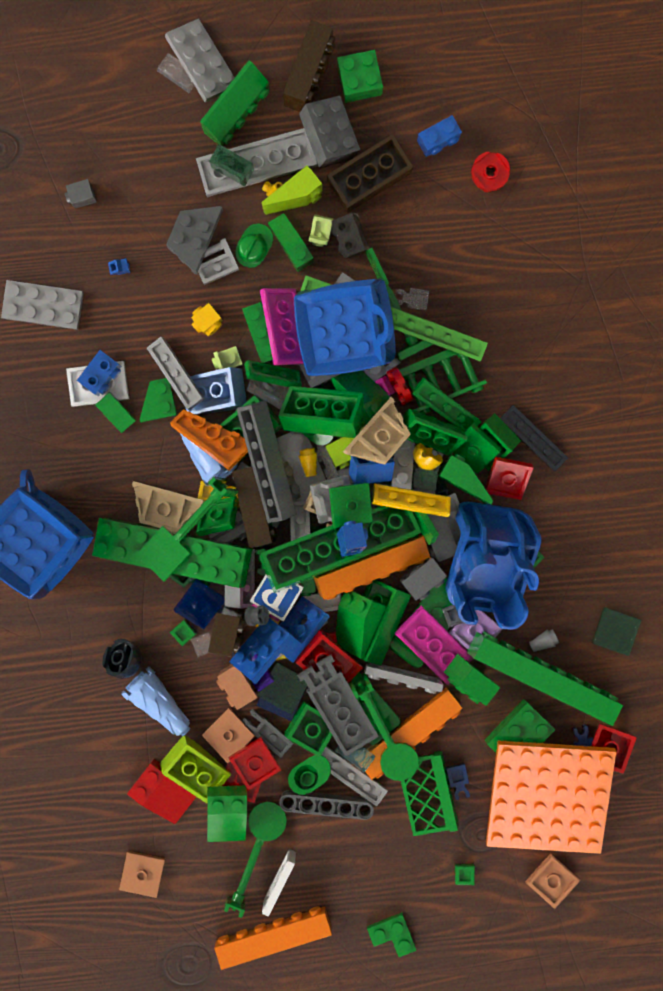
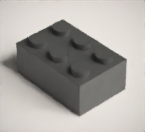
M336 96L305 104L299 116L319 168L353 159L360 151V147L341 97Z

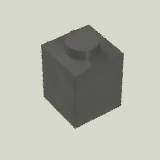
M88 179L66 185V200L75 209L97 202L92 184Z

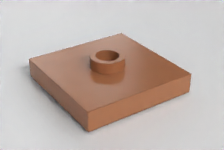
M228 708L202 734L206 741L227 763H230L229 756L244 748L255 737L252 731L231 708Z
M128 851L119 890L157 898L165 858Z
M550 853L525 882L555 909L580 882V879Z

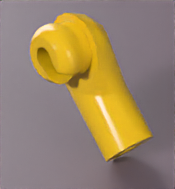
M266 181L262 190L267 192L266 195L269 197L283 184L281 182L271 184L269 181Z

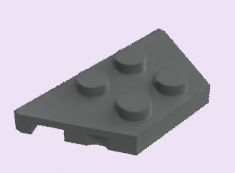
M221 206L180 211L167 241V248L173 254H176L183 264L185 263L196 275L223 212Z

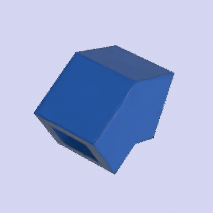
M126 258L116 259L108 263L110 275H121L131 272Z

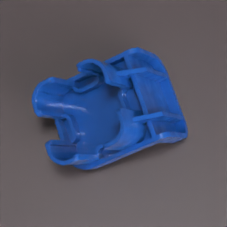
M462 502L459 504L455 516L461 535L445 585L448 599L456 607L460 620L466 624L477 625L478 616L475 610L493 612L498 627L509 630L516 629L526 621L528 616V607L523 598L527 584L529 589L534 591L537 590L539 578L533 566L541 545V535L531 516L521 510L475 502Z

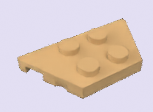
M392 397L389 398L344 450L345 454L385 465L411 434L403 423L402 415L398 413Z
M135 481L132 483L136 495V506L139 511V521L153 527L161 528L164 526L169 531L178 532L205 502V500Z

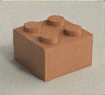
M232 664L222 669L217 675L218 680L216 682L221 690L225 689L228 694L226 698L231 707L235 706L238 710L258 697L259 691L256 690L252 681Z

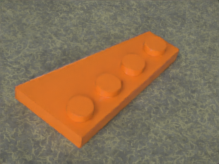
M184 409L170 422L171 427L229 471L248 452L245 438L240 436L239 433L223 429L221 425L207 422L205 418Z

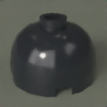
M117 639L113 641L115 644L111 647L108 646L105 650L102 665L106 668L108 675L124 679L133 676L139 670L142 656L139 648L133 642L126 639Z

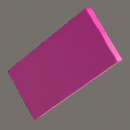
M261 289L260 294L274 365L304 364L295 322L294 297L297 294L296 289Z
M422 606L394 633L447 685L450 683L447 680L449 677L444 671L456 655L459 654L468 662H471L473 659L467 653V650Z

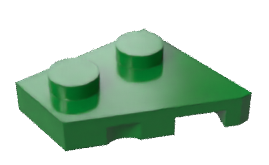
M167 378L150 381L140 422L177 416L172 387Z

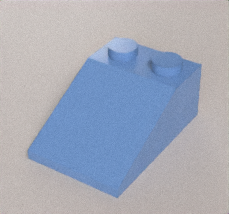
M228 367L190 376L205 399L191 410L186 409L188 412L200 415L229 411L239 408L246 403L242 369Z

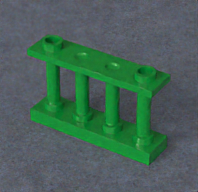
M445 350L399 370L403 378L408 380L412 391L418 385L415 380V373L421 370L426 374L428 381L440 389L432 371L434 369L433 365L440 363L441 366L443 365L454 393L448 395L451 398L471 390L473 393L483 390V385L487 384L486 380L478 381L469 357L451 350ZM454 356L461 358L472 384L462 390L450 364V358ZM414 396L419 407L414 410H418L423 414L431 412V407Z

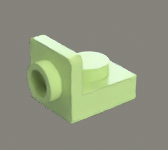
M236 346L221 352H214L215 358H212L215 369L236 368L243 365Z

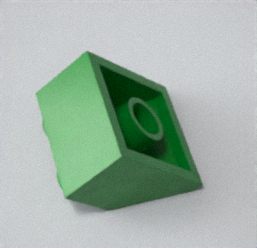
M495 413L478 427L502 448L495 457H506L521 441ZM495 457L485 466L488 471L492 468Z

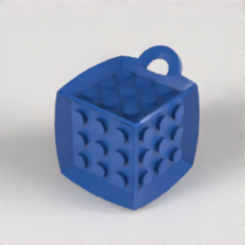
M382 278L351 281L314 290H303L295 295L294 312L297 337L307 375L319 376L355 372L389 364L395 358L393 317L385 281Z
M30 469L21 471L20 487L0 506V580L28 599H41L73 568L93 540L94 533L67 508L35 486L34 477Z

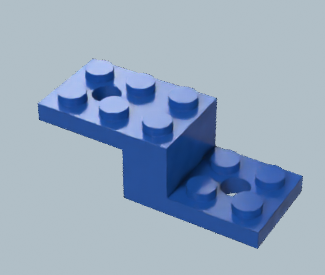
M302 596L280 625L270 618L266 625H259L229 662L256 684L280 654L294 662L330 616ZM307 618L306 623L301 625L302 620ZM258 654L257 658L252 661L253 656Z

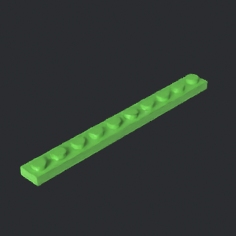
M306 275L301 291L314 290L332 284ZM391 306L395 330L475 360H482L488 342Z

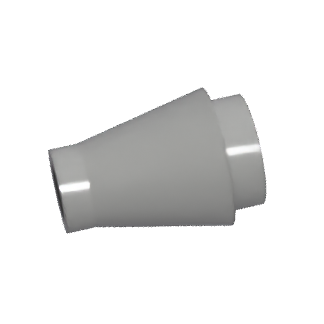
M547 629L529 643L533 652L556 647L559 640L553 629L549 631Z

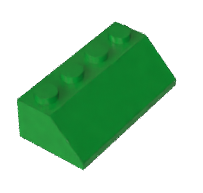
M250 60L200 121L204 134L220 147L230 143L236 129L243 127L246 121L245 118L249 114L252 115L257 109V103L261 99L264 100L269 94L268 80Z
M290 386L278 417L284 431L355 438L362 426L364 393Z
M375 579L371 584L367 585L364 595L387 607L363 660L381 666L411 595Z

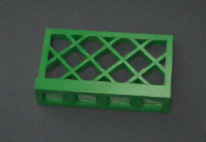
M436 751L434 754L418 756L419 763L417 769L427 775L423 782L420 783L414 779L413 775L407 781H401L413 836L450 830V832L458 831L459 823L443 752ZM431 759L432 768L427 772L420 767L422 761ZM428 777L436 781L437 786L433 791L424 785ZM410 780L420 786L415 794L407 789V784ZM421 788L431 794L426 802L417 796ZM432 796H435L441 802L438 809L428 804ZM414 799L423 804L419 813L411 807ZM425 807L435 812L431 820L421 815ZM437 814L444 818L446 825L437 826L433 823ZM418 818L428 823L425 829H416L415 822Z

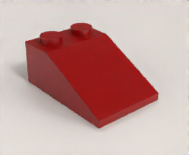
M322 629L317 632L295 660V663L302 669L306 670L312 666L314 671H317L319 668L316 663L331 655L334 659L332 663L336 672L341 671L347 683L363 668Z
M156 759L152 760L127 793L128 796L141 806L173 824L177 823L196 798L195 795L163 775L160 763Z

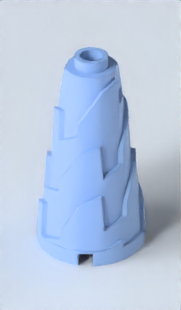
M180 433L185 446L190 452V457L206 486H211L208 482L213 477L226 478L237 468L238 465L236 464L230 471Z
M147 667L146 671L148 673L142 671L126 687L129 692L123 691L121 693L122 696L161 723L173 735L184 736L190 730L189 719L176 705L163 683L155 675L154 670L151 667Z

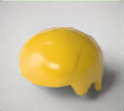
M419 443L413 450V458L419 467L424 470H433L443 462L441 455L434 456L432 454L433 448H425L422 443Z

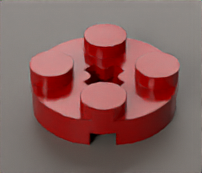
M482 153L476 158L472 166V180L484 192L497 191L508 181L510 165L508 160L500 153ZM486 168H494V176H488Z
M394 367L386 371L394 391L398 394L397 397L400 404L404 406L413 401L409 388L407 389L406 382L399 369Z

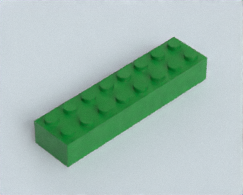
M386 506L372 509L373 522L363 524V528H366L368 532L367 547L360 554L341 557L337 532L341 527L334 528L333 525L262 552L259 558L273 592H279L418 536L421 530L413 512Z
M99 518L92 556L150 568L137 553L154 536L159 528L112 518ZM169 531L172 535H175V534L177 533V532ZM186 535L181 540V544L190 552V555L172 574L236 588L245 587L253 548L192 535Z
M485 631L483 634L476 632L467 650V653L474 659L611 726L614 725L623 707L622 704L617 702L619 698L587 681L579 679L571 673L567 674L555 665L551 664V667H549L550 664L536 656L532 659L533 656L528 654V652L520 648L515 650L514 646L504 640L497 642V638Z

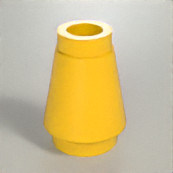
M315 448L299 450L300 455L298 457L305 476H316L317 452H315Z

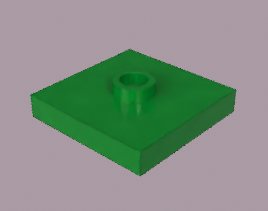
M473 423L464 432L468 436L467 441L453 453L465 458V463L478 474L502 448Z
M369 483L329 488L334 528L342 527L348 521L362 522V524L373 522Z
M237 496L221 499L209 509L198 522L196 533L199 537L234 529L239 503Z

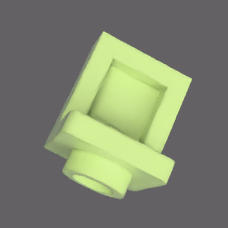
M315 214L308 241L319 247L327 245L333 218Z

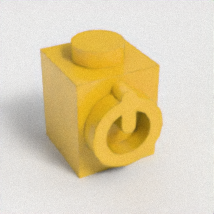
M209 303L203 308L201 306L192 313L193 316L191 318L194 323L191 325L198 333L202 331L205 335L209 336L222 326L221 322L223 320Z

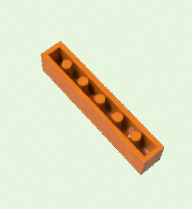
M419 534L414 538L316 576L314 581L319 595L324 600H331L336 598L337 594L351 592L360 585H369L375 579L389 577L390 573L404 571L410 565L422 564L425 562V559L430 558L424 536Z
M446 687L442 692L438 693L406 718L401 725L390 733V736L394 743H406L415 750V746L419 742H426L431 737L430 734L433 731L441 730L446 725L445 722L450 718L454 719L460 715V710L463 708ZM384 739L378 744L372 745L357 757V762L371 780L375 777L378 779L384 774L380 765L381 755L387 748Z
M317 906L311 908L306 913H294L290 918H278L271 924L265 925L263 923L248 931L247 929L240 930L232 936H221L216 940L214 949L220 968L223 970L331 936L332 927L326 908Z

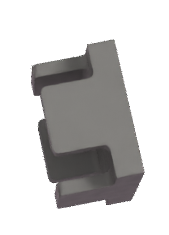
M348 475L310 485L318 523L332 522L329 488L351 485Z

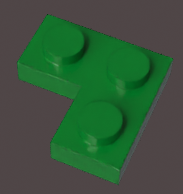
M403 913L367 926L374 947L392 940L398 957L417 951Z

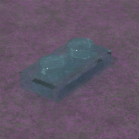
M339 746L335 750L336 753L363 772L367 770L376 757L364 747L357 749L346 757Z

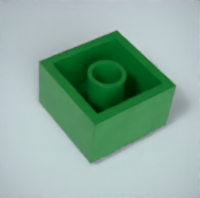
M375 50L337 57V69L345 103L382 95L383 85Z
M459 654L456 655L444 671L449 677L447 680L462 694L468 695L476 704L481 702L487 706L500 689L486 674Z
M304 701L284 733L287 739L318 757L321 756L332 737V733L319 711Z

